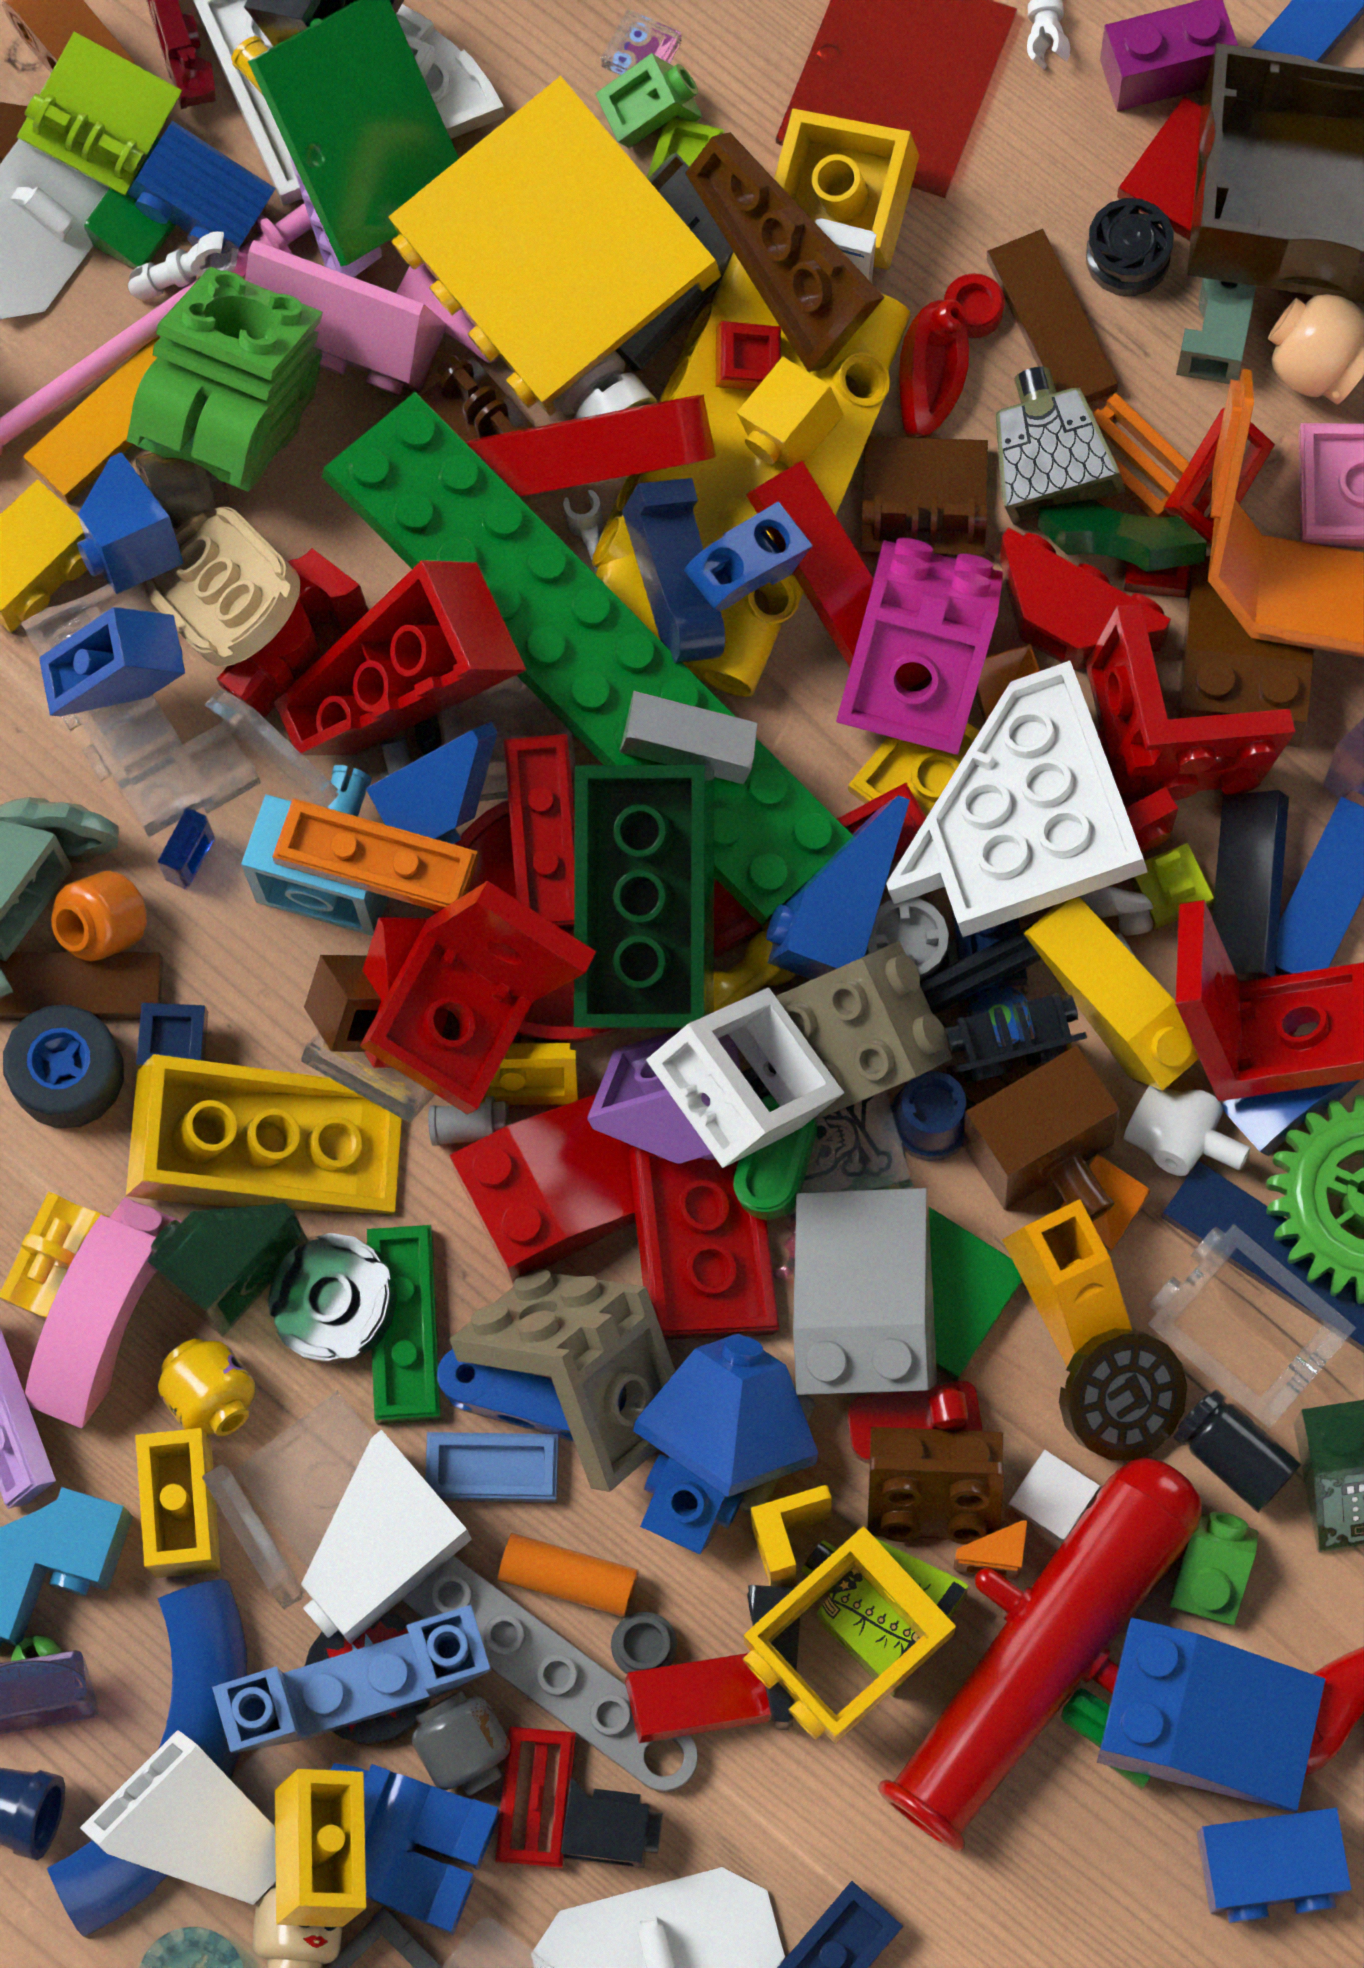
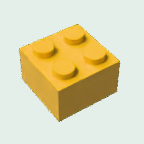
M792 108L774 179L814 222H816V219L822 218L869 230L877 234L873 267L890 270L919 159V153L911 132Z

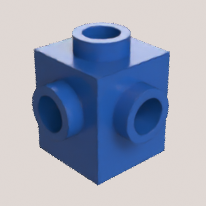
M660 1454L650 1471L644 1487L645 1491L654 1495L640 1527L697 1554H701L714 1538L719 1525L727 1529L730 1528L745 1493L740 1492L727 1497L671 1457Z

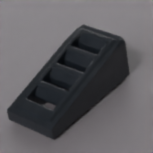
M748 1585L747 1599L752 1625L754 1626L794 1588ZM800 1616L771 1642L796 1672ZM779 1682L771 1689L765 1686L771 1719L775 1722L776 1729L789 1730V1727H793V1716L788 1709L794 1704L795 1700Z

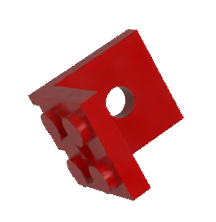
M1141 604L1116 607L1096 646L1085 662L1107 761L1121 798L1149 796L1164 787L1167 788L1173 800L1188 798L1198 791L1222 789L1223 793L1229 795L1249 792L1261 784L1296 732L1290 709L1168 720Z
M486 881L427 918L360 1047L468 1115L476 1111L480 1106L532 1002L585 974L596 951L491 882ZM437 1008L451 1011L458 1019L460 1032L456 1040L452 1041L443 1038L435 1029L433 1019Z
M1205 900L1179 904L1175 1004L1218 1101L1364 1079V962L1239 982ZM1310 1022L1319 1024L1313 1032L1305 1036H1292L1298 1026Z

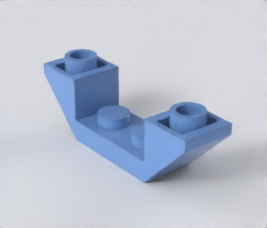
M464 1606L406 1625L408 1629L407 1634L282 1673L276 1666L212 1687L230 1752L233 1754L314 1738L432 1700L490 1672L491 1668L472 1606Z

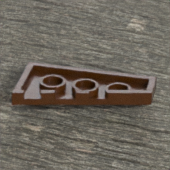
M731 132L713 136L685 174L775 320L781 326L782 331L806 370L810 373L826 368L885 297Z

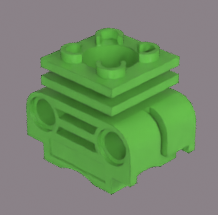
M210 266L158 323L156 334L162 337L154 344L152 354L157 359L145 372L137 389L132 407L127 442L164 458H177L195 463L211 472L220 481L249 492L262 477L274 456L281 449L285 448L298 433L302 412L314 399L321 368L320 361L322 359V350L313 347L317 343L319 333L314 330L320 324L323 312L302 304L293 296L277 294L245 281L236 273L220 271Z

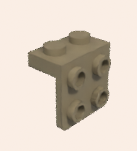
M900 940L775 996L844 1091V1094L819 1113L818 1117L827 1116L916 1078L953 1059L947 1046L945 1029L940 1020L933 1015L920 987V976L917 967L906 956Z

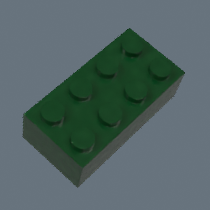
M575 766L574 937L596 951L586 973L574 979V1027L585 1029H683L687 1024L714 1012V770L708 766Z

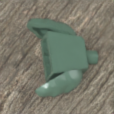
M24 797L0 805L1 960L5 962L8 960L73 870L70 863L90 862L94 857L108 853L118 847V825L98 813L89 811L80 804L49 802L45 798ZM0 968L1 999L13 993V990Z

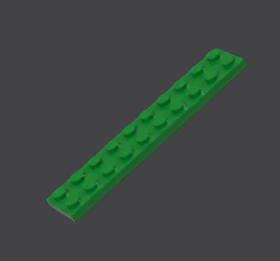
M416 392L324 467L322 478L411 569L421 560L477 562L526 668V671L516 676L603 765H667L620 753L634 691L736 717L682 662L674 663L671 651ZM756 738L752 768L744 784L714 777V878L763 926L772 917L776 908L780 904L785 905L853 835Z

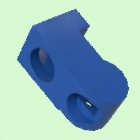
M776 502L724 533V537L715 541L695 556L685 567L684 572L715 612H719L732 606L747 594L770 582L771 585H774L790 576L813 545L782 505ZM769 527L775 528L784 537L786 543L784 552H781L767 534Z

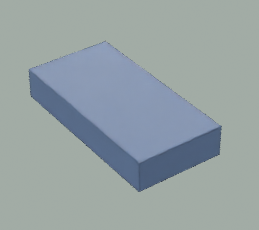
M427 1432L425 1481L442 1501L557 1503L558 1434Z

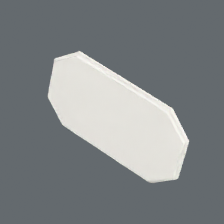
M18 139L0 164V319L46 311L93 247L84 229V224L110 189Z
M723 1867L561 1910L531 1953L534 1968H777L785 1958L768 1891Z

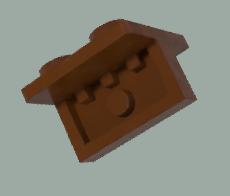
M871 1427L867 1530L873 1536H883L895 1542H908L916 1538L950 1539L955 1543L964 1545L999 1531L1005 1465L1003 1464V1432Z

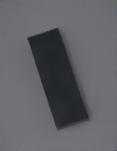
M1280 790L1223 796L1212 919L1239 981L1275 977L1289 796Z

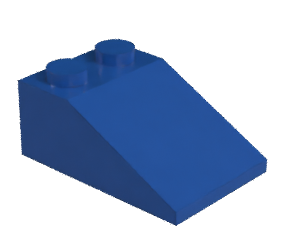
M1131 1617L1123 1644L1097 1763L1296 1813L1298 1811L1325 1678L1197 1633Z

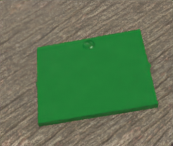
M356 0L322 20L319 18L312 20L308 28L248 61L340 266L351 264L397 236L398 233L388 217L459 159L390 0Z

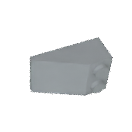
M928 1188L797 1193L793 1317L796 1395L924 1391L931 1389L937 1384Z

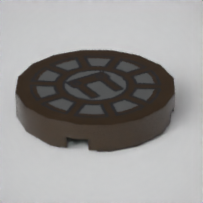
M1114 1328L1092 1337L1073 1355L1066 1369L1070 1374L1066 1379L1065 1388H1060L1059 1406L1064 1426L1077 1443L1108 1460L1132 1461L1154 1452L1174 1433L1185 1410L1188 1386L1182 1362L1168 1344L1142 1331Z

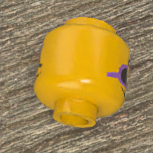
M192 1339L176 1347L165 1358L161 1366L162 1374L158 1382L159 1395L184 1430L202 1428L207 1436L215 1433L217 1436L222 1437L235 1432L246 1422L249 1417L247 1409L251 1405L256 1392L255 1382L231 1348L221 1341Z

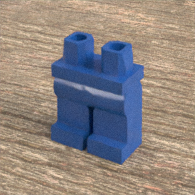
M334 1763L331 1770L364 1773L366 1898L454 1936L476 1878L473 1873L416 1853V1847L479 1870L500 1817L499 1808L391 1772L374 1764H371L369 1771L355 1766Z

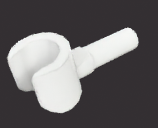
M588 490L592 507L590 512L586 514L574 513L571 510L568 497L564 499L563 506L567 527L570 532L582 537L592 560L595 548L601 537L599 530L603 524V516L598 495L594 491Z

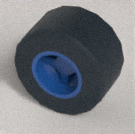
M72 1005L46 1006L27 1015L11 1031L3 1051V1075L18 1104L36 1121L55 1128L82 1127L101 1118L116 1102L124 1082V1059L108 1027L92 1012ZM71 1075V1077L67 1079H60V1077H67Z

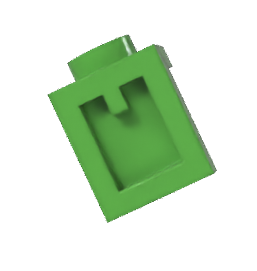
M653 53L595 93L617 142L629 149L677 115L684 120L696 122L702 117L694 99L698 94V88L689 72L682 65L676 64L673 66Z

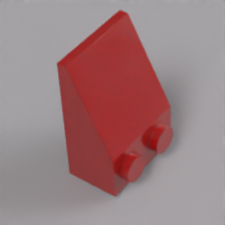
M597 1094L507 1125L449 1155L454 1172L512 1284L519 1276L529 1271L544 1269L636 1222L628 1154L633 1145L601 1133L591 1127L587 1118Z

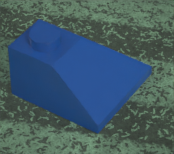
M740 1334L731 1335L695 1348L638 1416L633 1429L636 1434L727 1497L816 1465L819 1454L787 1366L764 1351L758 1341Z

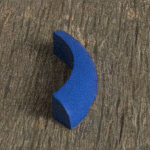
M216 1579L188 1586L157 1598L166 1622L172 1659L171 1702L166 1728L159 1748L179 1730L196 1743L231 1780L240 1752L233 1754L230 1752L212 1687L247 1676L246 1663H248L241 1616L230 1584L227 1580ZM90 1841L72 1855L47 1868L69 1918L83 1937L116 1921L140 1904L168 1876L109 1855L93 1841Z

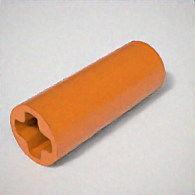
M511 1533L500 1564L498 1581L625 1618L634 1595L639 1570Z

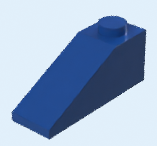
M898 795L879 808L785 905L780 904L776 908L766 935V939L773 942L767 963L813 980L865 956L909 805V799Z

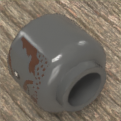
M460 1690L416 1716L420 1726L413 1733L412 1744L437 1788L450 1790L462 1785L467 1796L503 1776L497 1764L507 1757L511 1744L485 1698L480 1696L467 1698L463 1690Z

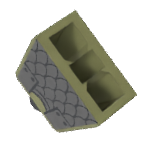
M1044 366L1030 368L1017 374L1014 379L1021 403L1003 408L996 413L1002 500L1013 525L1038 518L1039 507L1093 499L1100 500L1127 492L1118 466L1081 389L1070 388L1056 392L1051 370Z

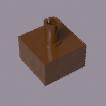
M1078 1045L966 1111L963 1147L1004 1210L1050 1182L1054 1183L1067 1205L1081 1199L1091 1221L1098 1219L1114 1206V1201L1111 1197H1108L1085 1161L1114 1144L1120 1109Z

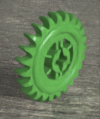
M1356 1095L1353 1100L1352 1112L1350 1113L1338 1101H1330L1327 1107L1329 1121H1326L1316 1113H1307L1304 1124L1311 1135L1298 1130H1290L1287 1133L1286 1142L1296 1152L1280 1151L1273 1156V1164L1285 1170L1287 1174L1271 1176L1266 1182L1268 1190L1279 1192L1285 1196L1272 1201L1268 1205L1266 1213L1268 1216L1288 1218L1286 1222L1276 1229L1274 1240L1297 1239L1298 1243L1291 1250L1287 1261L1289 1264H1294L1307 1257L1313 1260L1307 1275L1308 1283H1313L1328 1271L1333 1274L1330 1290L1332 1297L1337 1296L1348 1281L1355 1283L1357 1303L1363 1304L1364 1240L1353 1236L1342 1228L1346 1225L1355 1233L1364 1235V1096ZM1352 1156H1363V1168L1355 1172V1174L1337 1167ZM1327 1192L1341 1198L1339 1205L1341 1216L1337 1219L1330 1212Z

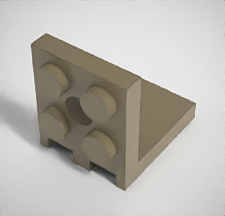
M545 1269L529 1271L519 1276L514 1281L513 1288L493 1304L477 1310L472 1315L471 1322L449 1339L456 1359L459 1362L551 1377L591 1489L611 1492L659 1450L633 1431L638 1416L675 1373L645 1286L597 1280L593 1276L576 1277L555 1274ZM625 1385L627 1397L625 1405L620 1412L618 1398L621 1389Z

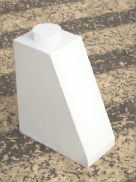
M382 1430L370 1439L301 1583L302 1587L312 1598L303 1607L306 1613L328 1638L339 1630L350 1644L472 1540L466 1527Z
M179 1730L80 1827L93 1842L109 1855L252 1905L270 1887H276L275 1826L209 1756Z

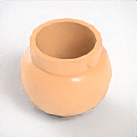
M1324 294L1315 295L1308 302L1303 303L1295 298L1280 316L1268 336V340L1276 345L1271 359L1275 373L1285 385L1299 394L1308 397H1319L1322 395L1338 405L1349 395L1364 375V313L1348 299Z

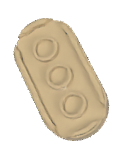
M230 507L215 508L217 510L216 515L208 518L204 513L188 519L174 531L184 564L156 576L152 581L147 580L146 593L148 599L161 613L174 615L177 631L204 659L215 666H229L257 653L281 630L298 600L300 579L297 571L237 511Z

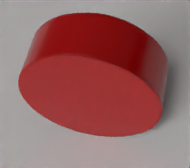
M972 273L958 277L948 286L944 300H956L965 308L967 313L965 325L968 338H981L991 334L998 328L1003 319L1005 298L997 282L986 275Z

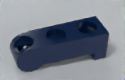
M692 478L638 483L622 510L660 640L671 651L674 663L716 659L722 656L725 648V628L721 612H715L684 572L688 563L703 551L693 511L698 499Z

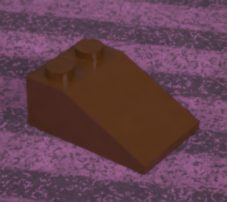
M1205 556V562H1200V564H1195L1191 567L1176 719L1290 709L1296 732L1286 746L1300 747L1308 722L1314 649L1251 638L1208 582L1210 556Z

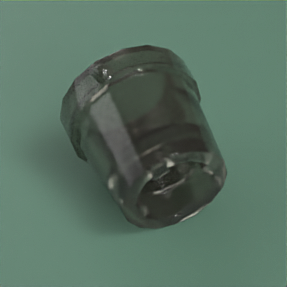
M154 453L136 458L137 474L169 515L173 530L180 528V524L194 516L207 513L229 503L227 484L195 463L177 458H164Z

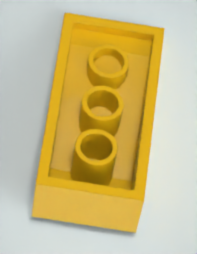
M153 1054L136 1074L126 1196L198 1205L260 1208L283 1205L280 1207L281 1209L392 1215L395 1213L404 1088Z

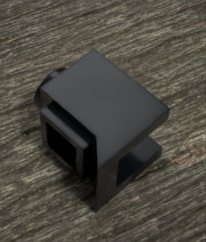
M571 1777L561 1854H564V1859L644 1868L646 1852L655 1854L659 1852L663 1813L651 1812L649 1805L642 1804L641 1794L594 1789L593 1798L588 1797Z

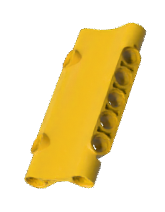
M734 252L713 298V302L703 308L693 323L659 402L704 394L716 457L696 463L626 476L592 557V566L597 568L595 575L659 639L658 630L622 513L624 506L638 483L686 478L693 479L698 499L693 511L704 550L715 541L724 537V533L757 514L746 496L748 492L790 468L778 459L774 464L763 461L745 443V439L748 436L737 415V411L755 390L716 387V328L721 321L779 326ZM884 294L882 295L885 298L826 368L810 372L831 386L844 415L805 462L806 467L835 515L885 396L889 391L890 377L888 371L911 318V313L905 305ZM781 329V358L785 357L806 370ZM846 375L854 379L858 385L859 397L854 396L846 386ZM793 573L774 585H771L769 582L758 588L768 599V614L762 612L756 605L755 591L747 594L732 606L720 611L725 628V648L721 657L682 663L698 679L719 690L735 696L751 697L754 694L783 622L794 615L804 591Z

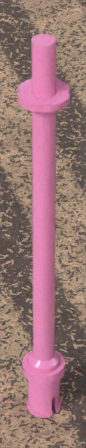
M305 204L299 206L274 225L261 214L255 222L259 235L253 240L292 254L287 245L312 228ZM253 240L238 249L236 267L232 272L241 277L246 275L248 252ZM199 278L0 418V456L5 444L159 335L156 334L158 323Z

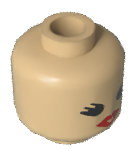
M270 1887L256 1902L252 1947L256 1955L268 1960L267 1968H322V1964H329L338 1958L342 1927L276 1925V1887Z

